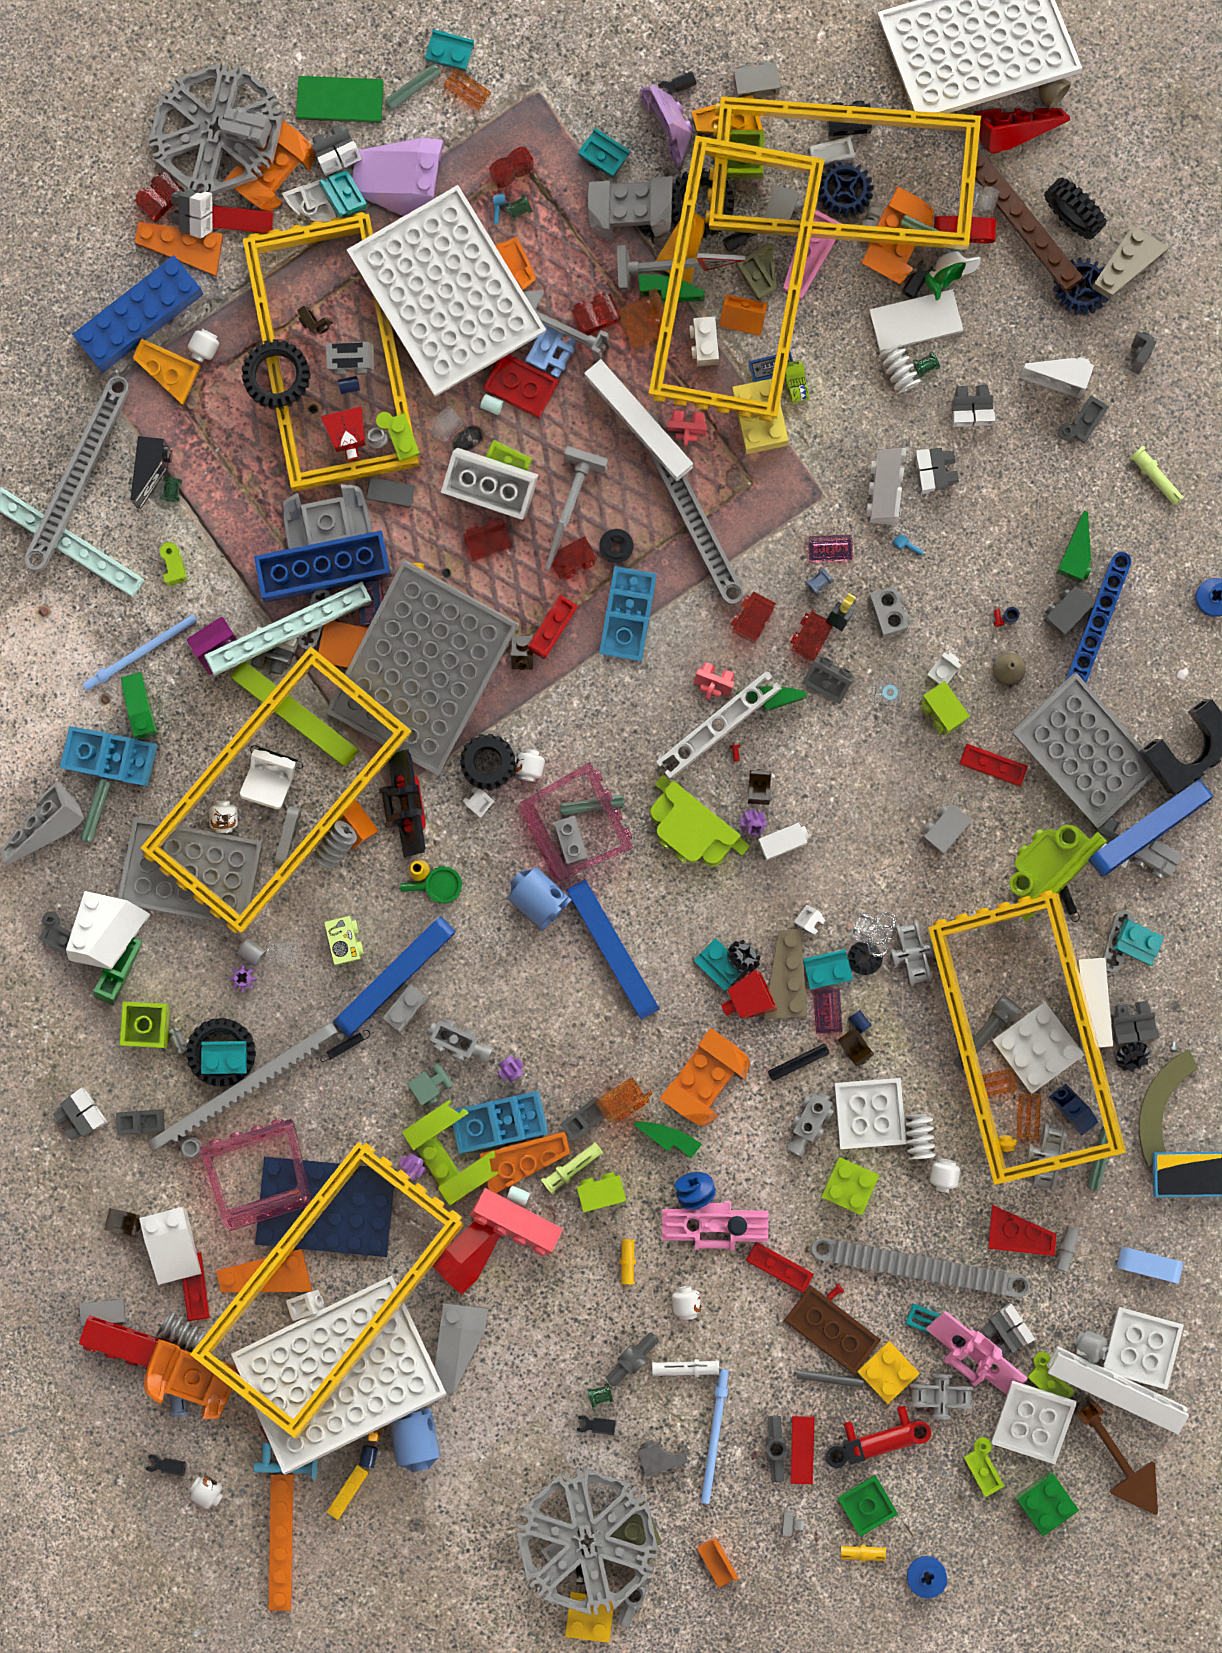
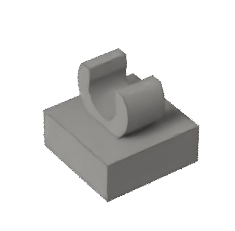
M784 1510L782 1535L791 1536L792 1529L803 1530V1519L793 1518V1511Z

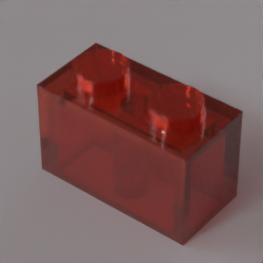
M753 591L751 596L746 595L741 605L744 609L741 615H735L731 625L734 626L732 631L734 634L756 644L776 607V603Z

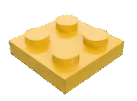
M890 1341L885 1343L857 1371L887 1404L920 1374Z
M571 1591L570 1598L578 1601H583L587 1596V1593ZM608 1602L610 1612H607L604 1604H600L597 1608V1615L594 1613L593 1605L590 1606L592 1615L569 1608L565 1637L609 1643L613 1617L612 1602Z

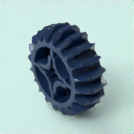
M844 160L841 161V166L834 162L833 169L827 166L825 169L826 173L822 172L818 193L820 196L817 200L818 202H824L822 209L829 207V215L835 211L836 218H839L841 213H844L845 219H848L849 213L856 217V210L863 213V206L868 207L870 205L869 199L873 198L871 191L874 190V186L870 184L872 177H866L868 174L867 170L860 172L862 167L860 164L854 168L853 161H850L849 166H846ZM840 175H848L852 178L844 179ZM833 180L836 190L830 197L827 186ZM858 183H860L862 188V195L859 199L855 197L856 193L853 190ZM841 187H844V189L848 187V192H842ZM845 200L849 204H840L838 201Z
M1079 257L1077 264L1071 259L1070 261L1079 272H1086V274L1082 276L1083 280L1072 287L1074 291L1073 297L1068 292H1064L1054 279L1053 282L1056 286H1054L1053 291L1059 292L1055 299H1062L1059 304L1060 307H1063L1065 304L1068 305L1067 312H1070L1071 308L1075 309L1074 315H1078L1079 310H1082L1083 316L1087 315L1088 310L1094 314L1096 308L1102 309V303H1107L1108 298L1092 289L1091 278L1093 276L1097 280L1105 267L1102 266L1098 269L1099 262L1095 261L1092 265L1090 264V258H1087L1086 262L1083 263V259ZM1087 279L1086 287L1078 294L1079 286ZM1083 296L1094 298L1087 302L1078 301Z

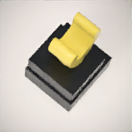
M848 593L842 603L838 601L825 622L843 631L853 615L854 610L850 607L856 597Z

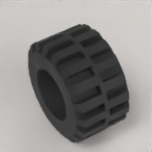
M480 734L479 737L470 739L471 741L466 743L464 750L461 752L460 765L465 778L471 785L481 790L487 789L491 791L494 788H501L503 784L506 785L510 777L512 778L516 765L515 756L509 743L506 740L504 741L502 737L498 735L493 736V734ZM492 750L500 756L501 765L495 773L482 774L475 766V759L482 751Z

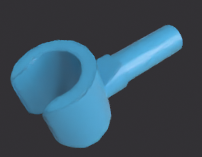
M504 193L496 194L493 197V224L499 223V206L506 205Z
M900 535L893 541V544L900 550L906 546L920 556L923 553L921 549L909 542L905 535Z

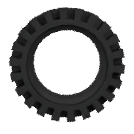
M702 168L699 185L713 187V180H709L710 169L705 171V168ZM687 171L682 173L681 178L677 177L672 187L671 221L676 225L681 219V199L686 191L689 175ZM727 179L723 215H733L734 195ZM706 223L702 238H707L708 234L713 236L717 231H721L710 230L709 223Z
M1059 177L1044 192L1045 201L1049 203L1048 206L1051 209H1054L1052 212L1058 215L1059 220H1063L1067 227L1070 226L1071 230L1074 233L1077 232L1080 237L1083 236L1084 239L1091 240L1107 224V220L1104 218L1105 215L1100 211V207L1095 205L1096 202L1093 199L1090 200L1087 193L1084 194L1080 187L1077 188L1076 184L1070 183L1068 179Z
M273 339V342L263 341V345L257 344L255 346L256 349L254 351L251 349L248 352V358L245 357L244 359L245 364L242 366L244 386L250 397L265 408L268 406L270 409L275 410V407H278L280 410L284 409V406L287 405L291 407L293 402L296 401L298 403L301 400L300 397L304 396L306 388H309L311 374L307 360L300 349H297L292 343L288 344L284 340L279 342L278 339ZM272 356L285 357L296 368L295 381L288 390L281 393H269L263 390L257 383L256 374L259 365L265 359Z
M214 1018L201 1023L199 1027L194 1029V1033L190 1035L189 1043L186 1045V1058H188V1066L192 1069L191 1072L199 1080L213 1086L233 1085L244 1079L246 1074H201V1042H204L210 1035L216 1032H227L232 1034L237 1041H246L247 1074H249L255 1062L254 1057H256V1046L252 1040V1035L240 1023L230 1019Z

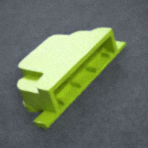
M662 775L654 784L663 791L662 795L650 809L652 821L658 824L657 836L659 840L657 842L667 850L669 847L676 852L674 856L682 863L686 861L696 863L701 858L706 865L717 866L723 861L731 848L741 856L748 850L750 845L740 838L741 835L675 781H670Z
M1063 825L1058 830L1047 829L1043 831L1039 829L1032 836L1034 841L1029 846L1025 844L1016 853L1018 857L1015 860V866L1020 872L1013 874L1010 878V889L1021 898L1031 896V899L1040 897L1039 893L1052 890V893L1058 894L1089 863L1088 859L1100 850L1107 840L1098 832L1089 839L1078 827L1073 825ZM1036 913L1022 916V918L1028 922Z

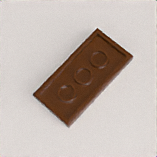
M811 1285L784 1319L786 1323L854 1375L881 1340Z

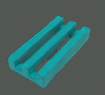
M912 1303L905 1324L931 1334L926 1330V1327L911 1322L912 1318L928 1324L933 1322L930 1319L915 1314V1310L917 1309L936 1318L941 1314Z

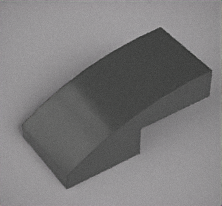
M369 478L366 499L410 508L415 486Z
M594 1097L563 1121L560 1126L574 1142L610 1113L599 1099Z
M164 1110L116 1113L117 1135L165 1131Z

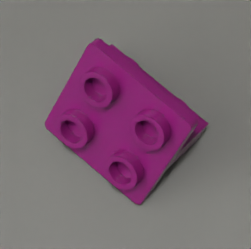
M223 617L216 619L187 638L193 653L209 675L213 673L204 655L238 640Z

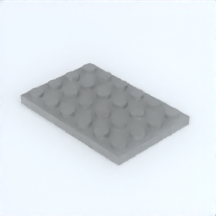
M1073 673L1011 732L1097 829L1154 776V773L1138 753L1142 747L1077 673Z
M134 818L118 898L127 900L139 908L227 924L228 922L223 917L218 919L210 913L211 907L206 903L201 905L193 898L194 893L191 890L187 889L185 891L176 884L178 879L172 874L169 877L159 869L161 867L159 863L155 860L151 863L142 855L144 851L140 847L161 822ZM178 826L161 845L165 852L240 915L251 903L263 841Z

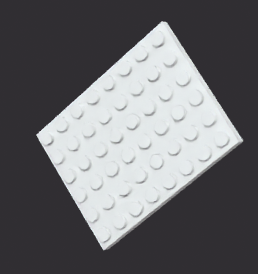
M916 0L878 12L880 25L913 111L951 113L1082 73V66L1055 0Z
M458 185L347 249L349 256L434 397L546 332L544 325Z
M390 1276L318 1311L316 1314L310 1315L232 1353L231 1355L240 1376L294 1419L395 1290L397 1285L393 1277ZM403 1303L298 1439L292 1437L255 1406L254 1408L281 1470L286 1475L446 1396L447 1393L405 1303Z

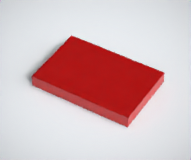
M508 354L496 362L482 390L540 419L559 384V380Z

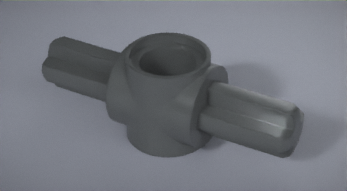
M650 1332L637 1346L631 1344L618 1357L619 1364L606 1376V1380L612 1386H616L628 1373L631 1375L635 1374L647 1361L646 1355L659 1342L658 1338Z
M773 1415L768 1417L769 1437L766 1438L767 1461H770L771 1481L777 1483L784 1481L783 1461L787 1460L786 1437H782L781 1417ZM774 1443L782 1445V1451L778 1455L770 1452V1447Z

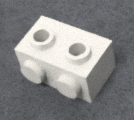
M715 316L693 318V325H689L690 338L695 340V346H691L692 359H696L697 367L718 365L719 354Z

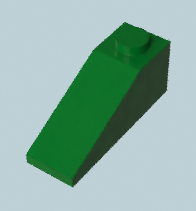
M1085 510L1079 518L1056 572L1078 583L1083 578L1087 579L1092 570V567L1089 566L1091 562L1088 512Z
M142 672L120 677L134 737L140 740L159 734Z

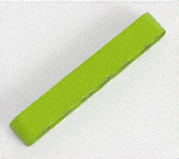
M246 661L239 664L229 676L262 703L276 688L273 682ZM288 695L276 709L275 713L345 768L358 754L359 750L291 696Z

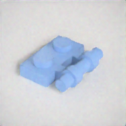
M544 325L546 332L537 337L525 361L544 372L548 365L553 366L551 375L558 378L561 372H564L566 369V362L569 356L573 355L576 350L574 347L577 341L569 338L566 343L562 341L563 334ZM557 348H560L563 351L557 360L553 358V355Z

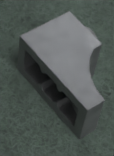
M653 1440L640 1444L641 1448L638 1449L646 1477L688 1463L686 1452H668L660 1447L659 1442L654 1443Z

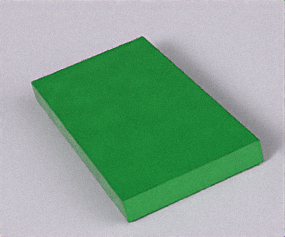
M298 76L296 119L382 123L384 80Z

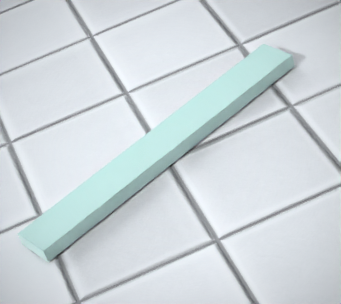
M0 487V513L35 535L44 514ZM65 529L62 533L56 549L134 598L145 581L143 578L69 530Z
M360 582L204 656L215 676L372 603V600L363 582Z

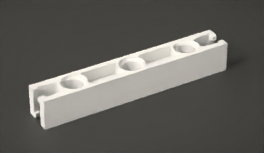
M601 359L584 373L585 379L676 482L693 469L691 460Z
M764 672L656 762L664 768L667 766L665 761L673 756L680 762L673 771H665L666 775L669 778H674L779 692L782 688L777 682L773 684V689L764 695L758 688L766 679H771V674ZM751 691L756 692L758 695V700L754 704L748 701V694ZM717 719H721L724 722V728L721 731H717L714 728V722ZM684 746L688 747L691 752L687 759L681 756V749Z
M1058 1346L1047 1364L1049 1368L1048 1374L1178 1435L1189 1417L1188 1413H1186L1187 1407Z

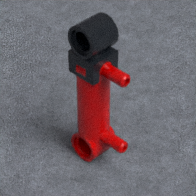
M905 1406L897 1408L901 1426L863 1437H856L851 1421L845 1422L843 1425L848 1439L843 1441L845 1447L839 1444L828 1446L825 1451V1459L833 1468L843 1467L848 1459L851 1465L866 1461V1459L928 1442L932 1434L931 1428L923 1420H914L910 1423ZM917 1426L925 1428V1434L920 1438L914 1436V1429ZM835 1450L842 1452V1459L838 1462L830 1459L831 1453Z

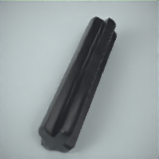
M822 1044L769 1070L768 1075L772 1081H775L830 1053L826 1044Z

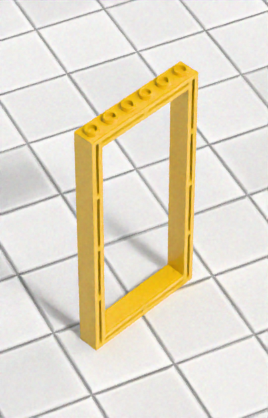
M721 96L720 103H716L715 116H719V122L714 124L713 137L729 142L732 114L966 132L957 233L813 222L810 238L968 250L981 116ZM711 156V159H715L714 167H710L709 180H713V187L708 189L707 202H711V209L706 210L705 223H709L710 230L798 237L801 223L799 220L723 215L728 159Z
M695 137L648 396L652 397L653 401L665 402V399L674 401L673 404L679 406H686L689 403L694 404L695 408L701 410H708V407L716 408V412L729 414V411L738 412V416L745 418L755 415L760 416L759 420L767 422L777 419L825 159L707 137ZM705 155L809 174L768 403L663 384Z
M360 212L353 214L349 218L335 217L329 222L315 221L310 223L309 226L304 227L294 225L289 230L281 231L280 229H274L269 231L268 234L260 235L255 233L243 239L262 341L268 340L273 342L275 334L259 254L360 233L362 240L373 235L369 214ZM374 297L397 416L405 413L413 434L392 325ZM279 356L267 358L266 362L272 393L286 391ZM287 405L284 406V409L280 410L278 407H275L293 492L420 467L418 456L400 462L396 453L301 472L289 407Z
M310 646L140 847L144 851L142 855L151 863L154 860L161 865L159 869L169 877L172 874L178 879L176 884L183 890H191L194 893L193 898L201 905L206 903L210 906L211 909L209 911L216 918L220 919L223 917L228 922L226 926L234 933L238 931L244 933L334 826V823L342 817L412 734V731ZM314 666L392 731L393 734L240 915L165 852L161 845Z
M1052 890L1039 893L1040 897L1031 899V896L1020 898L1016 904L1010 905L1009 902L997 904V909L989 911L988 907L975 911V915L959 914L954 916L955 920L949 922L946 919L933 922L934 926L928 927L994 1185L1127 1153L1059 894L1052 893ZM1047 910L1108 1143L1006 1168L947 936Z
M358 1142L190 1354L295 1439H298L464 1226L460 1221L462 1217L454 1210H451L450 1213L443 1208L445 1204L435 1196L433 1199L427 1196V1190L419 1183H416L414 1186L408 1181L410 1176L401 1169L396 1172L391 1168L393 1163L384 1156L381 1159L374 1154L376 1150L366 1142L364 1145ZM363 1162L442 1223L444 1227L293 1419L215 1357L212 1352Z

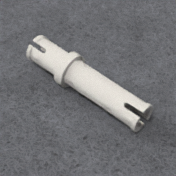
M694 1359V1362H652L653 1377L719 1375V1360L699 1361V1359Z

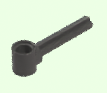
M1005 994L993 1006L992 1012L994 1014L973 1038L976 1053L982 1049L1003 1022L1010 1023L1021 1009ZM959 1054L953 1063L960 1070H964L961 1054Z

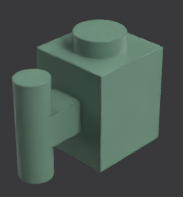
M439 1063L432 1067L436 1074L434 1077L431 1078L425 1071L407 1083L422 1106L427 1104L429 1107L440 1100L438 1095L441 1092L437 1088L438 1084L442 1083L446 1089L453 1085Z

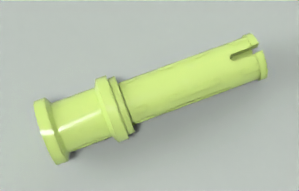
M1144 446L1129 457L1130 461L1133 460L1141 469L1142 475L1147 474L1172 505L1184 497L1157 467V461L1147 454Z
M593 1142L592 1145L563 1167H556L555 1172L546 1179L542 1178L541 1181L549 1192L554 1195L555 1190L565 1183L568 1184L574 1174L587 1166L600 1154H603L596 1142Z

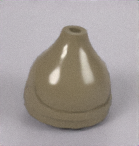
M1063 78L1038 86L1039 96L1047 107L1053 108L1067 94L1071 83Z
M1005 653L995 660L993 673L1000 683L1015 685L1023 679L1026 673V665L1019 655Z

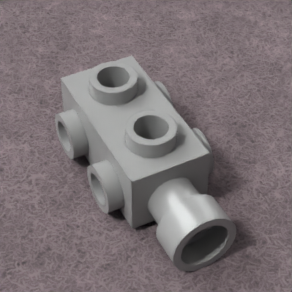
M446 1018L443 1022L438 1020L437 1024L432 1023L428 1035L431 1036L430 1041L434 1042L433 1047L443 1052L445 1048L454 1051L452 1056L463 1061L465 1057L470 1059L473 1055L479 1058V1061L485 1064L488 1063L494 1048L479 1044V1039L475 1037L476 1032L467 1028L461 1031L455 1028L456 1023ZM443 1031L449 1033L448 1039L444 1040L441 1038ZM464 1040L469 1042V1046L466 1049L461 1047V1042Z
M818 1092L817 1095L813 1093L811 1097H805L801 1105L804 1108L801 1116L796 1115L791 1124V1127L794 1128L792 1133L796 1136L793 1142L790 1141L786 1149L802 1157L806 1150L804 1148L808 1141L812 1143L814 1139L819 1140L824 1130L821 1128L823 1121H829L834 1111L831 1108L833 1103L829 1101V1096ZM815 1104H820L822 1106V1110L820 1112H816L814 1110ZM804 1124H811V1131H805Z

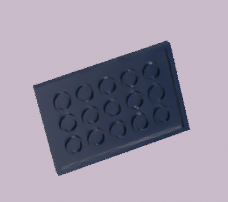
M264 1157L255 1245L275 1247L339 1167L340 1163ZM360 1165L294 1249L387 1257L394 1186L370 1167Z

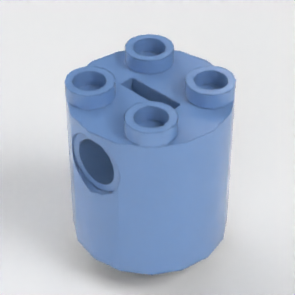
M538 867L530 870H521L511 880V893L507 897L541 931L561 914L560 911L572 901Z
M430 1408L417 1410L389 1424L397 1466H402L412 1472L429 1469L441 1457Z

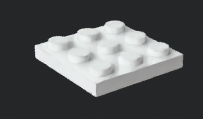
M1046 1002L1039 1005L992 1040L1030 1094L1084 1056L1081 1049Z
M901 1078L834 1083L840 1149L906 1144Z
M1118 1307L1108 1343L1109 1352L1104 1359L1103 1368L1124 1378L1167 1390L1184 1325Z
M1012 1381L991 1444L1056 1464L1076 1406V1401Z

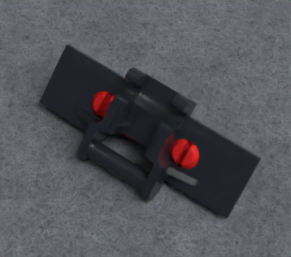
M409 749L396 752L389 760L391 786L379 789V793H382L386 818L385 828L398 826L404 858L425 853L426 849L423 834L426 822L418 777L414 775L411 753ZM391 797H398L400 799V812L393 813Z

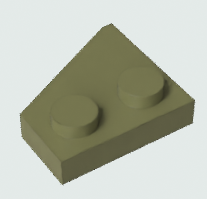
M772 243L745 257V261L736 263V267L757 301L776 291L777 282Z

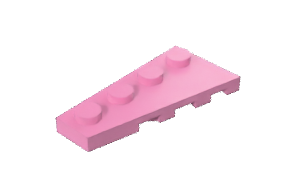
M815 209L813 222L841 224ZM810 238L799 296L800 300L803 299L836 242L835 239ZM796 245L794 248L793 256L783 287V290L787 293L790 283Z

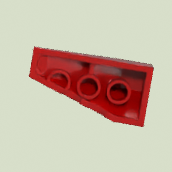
M1001 108L974 111V115L981 116L980 142L989 153L993 154L1010 150L1070 121V116L1062 108H1035L1033 112L1024 111L1021 108H1014V112H1001Z
M474 1221L444 1250L432 1266L461 1295L478 1280L501 1236L493 1231V1227L487 1224L481 1225Z

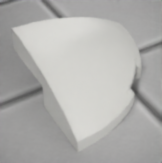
M320 180L282 193L288 205L299 215L303 214L312 221L328 222L332 218L337 217L319 186Z

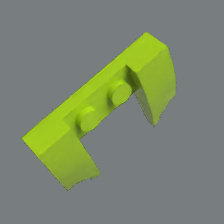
M448 1100L402 1131L411 1148L418 1151L439 1183L438 1189L449 1206L498 1174V1171L491 1172L490 1159L496 1157L494 1151H491L459 1172L436 1135L469 1114L465 1109H462L459 1113L450 1108L451 1100Z

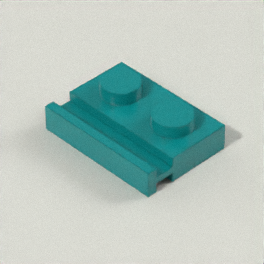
M433 29L425 61L466 72L474 40Z
M594 128L592 134L578 151V156L611 178H614L626 158L630 155V150L597 128Z
M347 170L319 181L320 188L338 218H341L344 214L349 215L366 209L367 203Z
M1125 919L1117 937V944L1113 949L1148 966H1153L1154 958L1158 955L1164 936Z
M715 938L693 961L725 991L743 972L738 971L731 965L727 956L728 949Z
M846 949L803 959L810 990L853 980Z
M246 1041L201 1042V1074H247Z

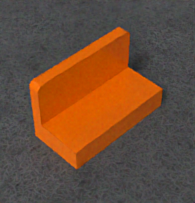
M726 294L719 326L761 335L768 303Z
M357 800L353 802L339 819L349 824L356 832L357 839L350 848L351 851L378 832L377 827Z
M717 1537L697 1547L719 1588L732 1580L736 1581L739 1579Z

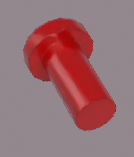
M995 609V622L993 624L995 627L1003 626L1004 621L1001 619L1000 609Z
M740 744L730 745L733 761H740Z
M837 1283L835 1285L836 1288L827 1294L830 1300L840 1292L844 1293V1289L840 1284Z

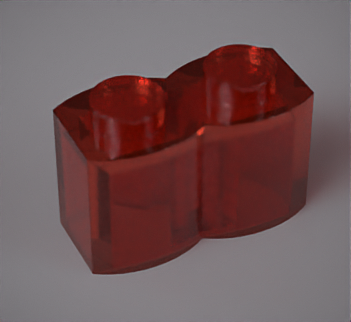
M525 146L518 147L508 157L500 158L489 167L490 177L498 189L507 187L516 177L527 175L534 168V161Z
M166 172L156 174L151 180L152 184L146 189L142 188L139 190L134 200L136 205L154 223L173 206L171 195L176 191L184 192L183 188Z
M605 293L596 295L591 302L586 303L582 301L573 306L574 309L571 310V315L579 332L589 335L621 321V316L611 294L605 295Z

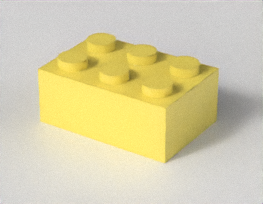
M772 379L732 387V396L768 403ZM781 404L779 405L777 419H772V422L759 420L760 416L751 415L750 418L740 417L738 412H736L745 455L788 445L789 440Z

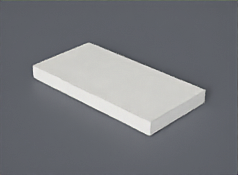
M953 289L941 292V297L938 301L935 300L934 294L869 310L879 352H883L897 344H900L899 347L963 332Z

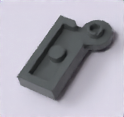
M1091 395L1073 423H1064L1059 427V437L1065 441L1075 437L1085 444L1109 406Z
M47 912L42 918V923L46 928L38 939L67 956L66 948L71 932L59 925L60 917L57 913Z

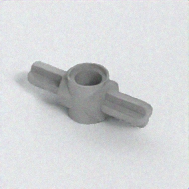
M643 1569V1571L650 1573V1570ZM647 1579L636 1589L641 1593L638 1600H631L627 1597L622 1602L624 1605L617 1624L620 1626L630 1627L636 1609H640L647 1591L645 1586Z

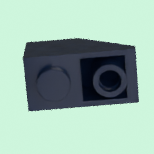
M1066 1083L1049 1096L1053 1104L1081 1136L1099 1123L1090 1107Z

